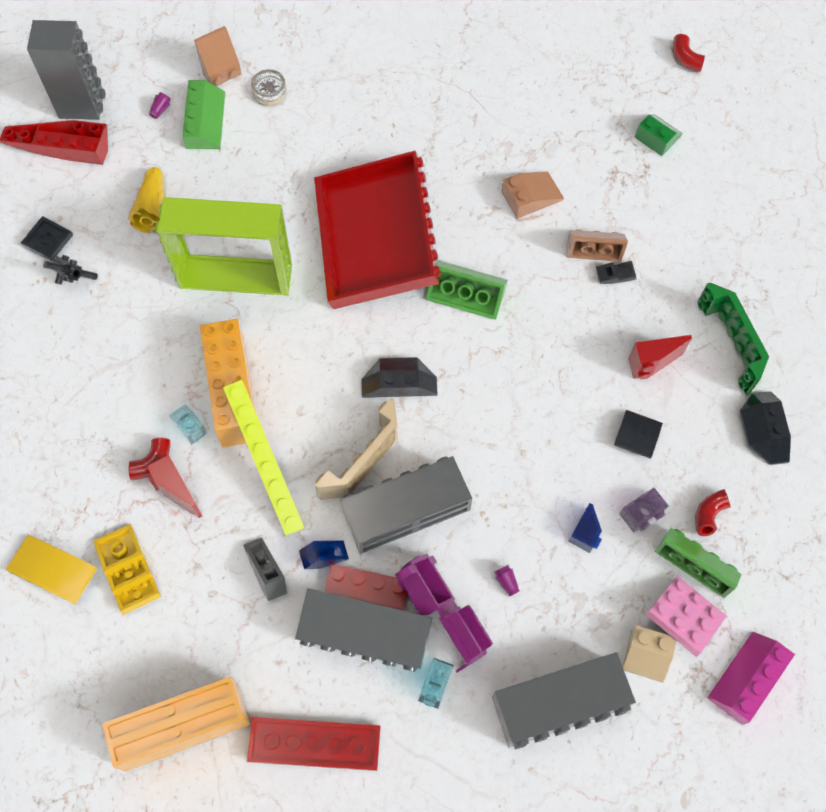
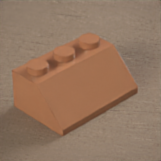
M570 230L567 258L621 262L628 239L625 234L617 232Z

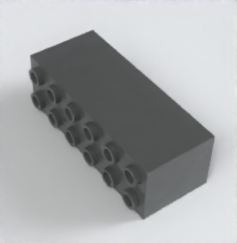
M32 20L27 51L58 118L100 120V114L103 113L102 102L106 97V92L101 86V78L97 75V68L93 65L92 55L88 52L87 42H84L82 29H79L77 21Z
M447 456L442 457L431 465H421L418 470L403 472L400 474V477L385 479L377 486H367L361 492L356 494L349 493L341 499L343 514L360 554L468 512L472 504V496L453 456L449 458Z
M307 588L295 639L300 640V645L312 647L318 644L321 645V650L333 652L335 649L341 650L342 655L353 657L355 654L362 655L361 659L374 662L376 659L383 660L382 664L395 667L397 663L404 665L403 669L416 672L417 668L421 669L433 617Z
M617 652L497 690L492 696L508 748L514 746L515 750L527 746L529 741L533 739L535 743H538L550 737L549 734L554 733L555 736L565 734L573 726L576 730L586 727L591 723V720H595V723L607 720L611 717L612 713L615 716L625 714L627 711L632 710L631 706L636 703Z

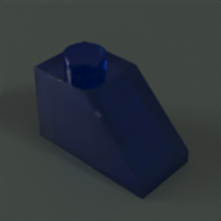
M588 504L568 541L588 553L593 548L597 549L602 541V538L599 537L602 530L593 504Z
M344 540L313 541L299 550L304 569H320L349 559Z

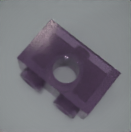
M653 487L623 507L619 515L633 533L637 530L642 532L651 525L649 522L653 519L658 521L663 518L669 505ZM641 508L647 509L649 515L643 514Z

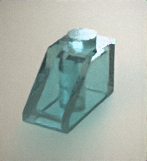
M183 405L169 415L191 445L207 434L204 425L186 405Z
M437 658L433 659L418 702L430 707L439 708L454 665Z

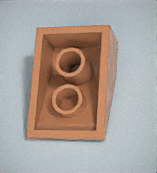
M225 26L194 40L202 73L209 83L218 86L241 75L240 64Z
M548 171L519 173L503 179L501 192L517 219L564 200L563 195Z

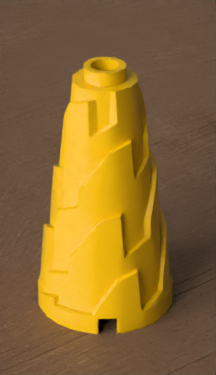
M152 167L145 172L136 200H134L129 211L128 221L130 219V225L143 233H150V230H154V233H156V222L160 220L159 206L163 204V198L165 197L163 172L157 167Z

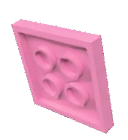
M676 576L646 614V616L695 657L702 652L727 617L679 576Z

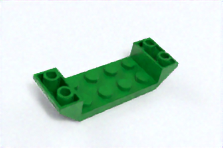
M709 282L698 299V307L705 316L719 312L720 320L726 325L727 333L733 339L736 351L743 358L745 370L738 378V384L747 396L760 381L769 355L736 293Z

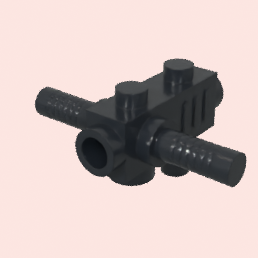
M62 255V257L56 256L53 262L44 261L43 264L44 268L57 272L54 283L62 285L63 280L73 283L74 280L78 281L80 277L96 280L98 277L97 273L82 270V267L77 265L78 261L74 259L69 260L70 257L67 255Z

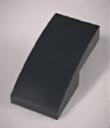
M632 261L617 265L611 262L596 266L600 284H614L637 279Z

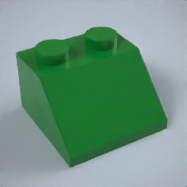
M649 114L638 125L635 138L663 156L683 133L657 115Z

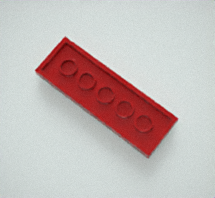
M252 717L247 762L377 771L381 726Z

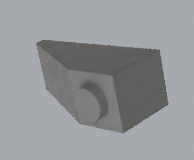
M263 538L244 544L245 552L267 600L270 601L287 594L285 577Z

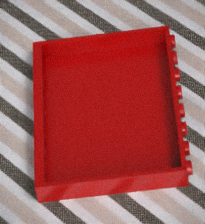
M416 150L314 177L327 301L333 309L439 284L438 277L441 276L439 266H436L438 254L433 247L436 244L434 233H431L433 222L428 214L431 213L429 202L426 201L429 195L427 187H424V182H426L425 173L421 169L424 167L422 157H418Z

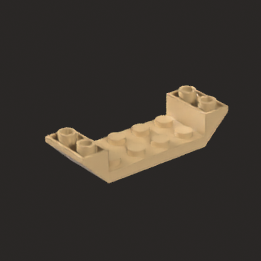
M390 398L388 402L384 401L379 407V423L382 428L379 430L378 437L375 440L369 441L366 451L363 454L357 455L353 461V466L350 469L347 468L342 473L341 480L329 470L317 478L315 487L320 500L343 498L345 495L352 493L398 440L397 418L393 398Z

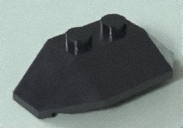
M418 357L380 358L361 379L362 398L438 396L437 377Z
M771 391L752 393L739 411L748 447L766 460L765 462L769 465L789 463L791 435L782 401Z

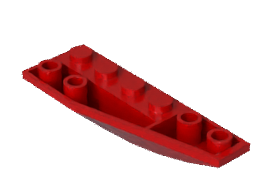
M78 120L5 126L0 136V143L52 158L103 165L108 152V127L104 123Z

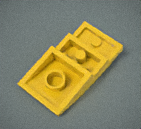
M131 524L93 541L103 572L107 576L111 591L115 595L122 615L161 598L154 576Z
M27 535L6 568V571L74 605L97 570L95 566L30 535Z

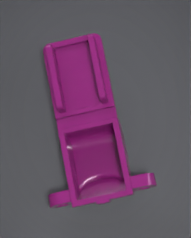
M428 554L419 555L406 563L395 576L397 577L398 584L408 592L415 609L421 615H430L438 611L441 616L439 620L466 664L455 670L458 673L486 655V649L492 646L493 642L471 606L466 605L461 609L460 606L456 605L454 596L435 567L437 561L434 556L429 557Z

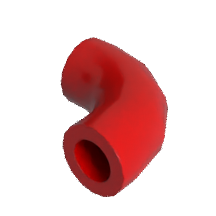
M686 34L675 35L673 39V53L678 62L688 69L701 72L705 55L691 50L689 36Z
M154 438L151 440V447L147 456L140 460L129 461L130 480L147 478V474L150 473L147 466L169 455L171 440L167 438Z
M725 489L708 495L698 505L695 513V527L698 535L710 536L714 534L717 530L715 523L716 515L725 509L731 508Z

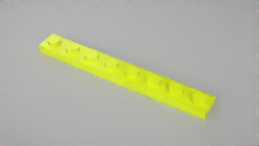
M240 380L223 387L285 535L304 528L243 381Z

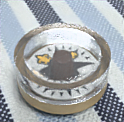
M266 69L258 72L252 78L253 96L259 103L274 105L285 98L287 92L284 76L280 72Z

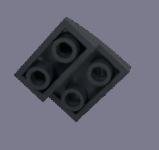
M626 410L614 446L651 459L663 423Z

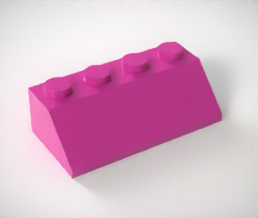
M752 632L707 698L740 724L745 725L751 722L795 656V653L777 640Z

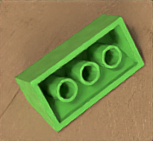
M188 80L182 134L186 149H221L225 91L206 80Z
M438 260L436 266H439L441 276L438 277L439 284L429 286L426 300L496 320L508 280Z
M670 528L654 551L723 598L736 589L742 575L736 567L724 563L718 555L706 551L700 543L694 540L691 541L678 529Z

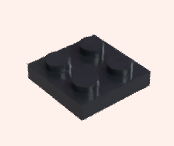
M42 216L21 241L23 247L52 262L71 239L73 233Z

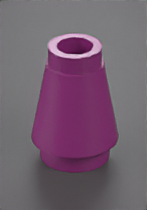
M159 92L158 95H155L148 114L158 119L170 106L171 99L166 94Z
M506 565L494 572L496 575L495 579L509 597L520 592L513 568L510 569L509 565Z

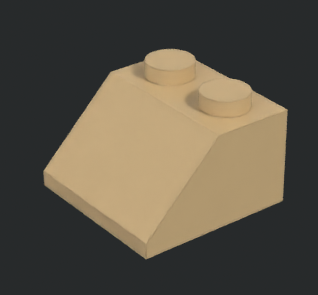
M636 625L630 633L623 662L624 671L663 683L673 659L676 640L672 636Z

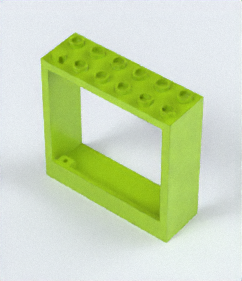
M173 197L163 198V204L159 206L160 220L156 222V233H159L160 243L164 246V253L167 254L168 263L171 264V271L175 274V281L178 282L180 289L289 296L293 264L281 204ZM184 235L269 240L274 260L192 255Z

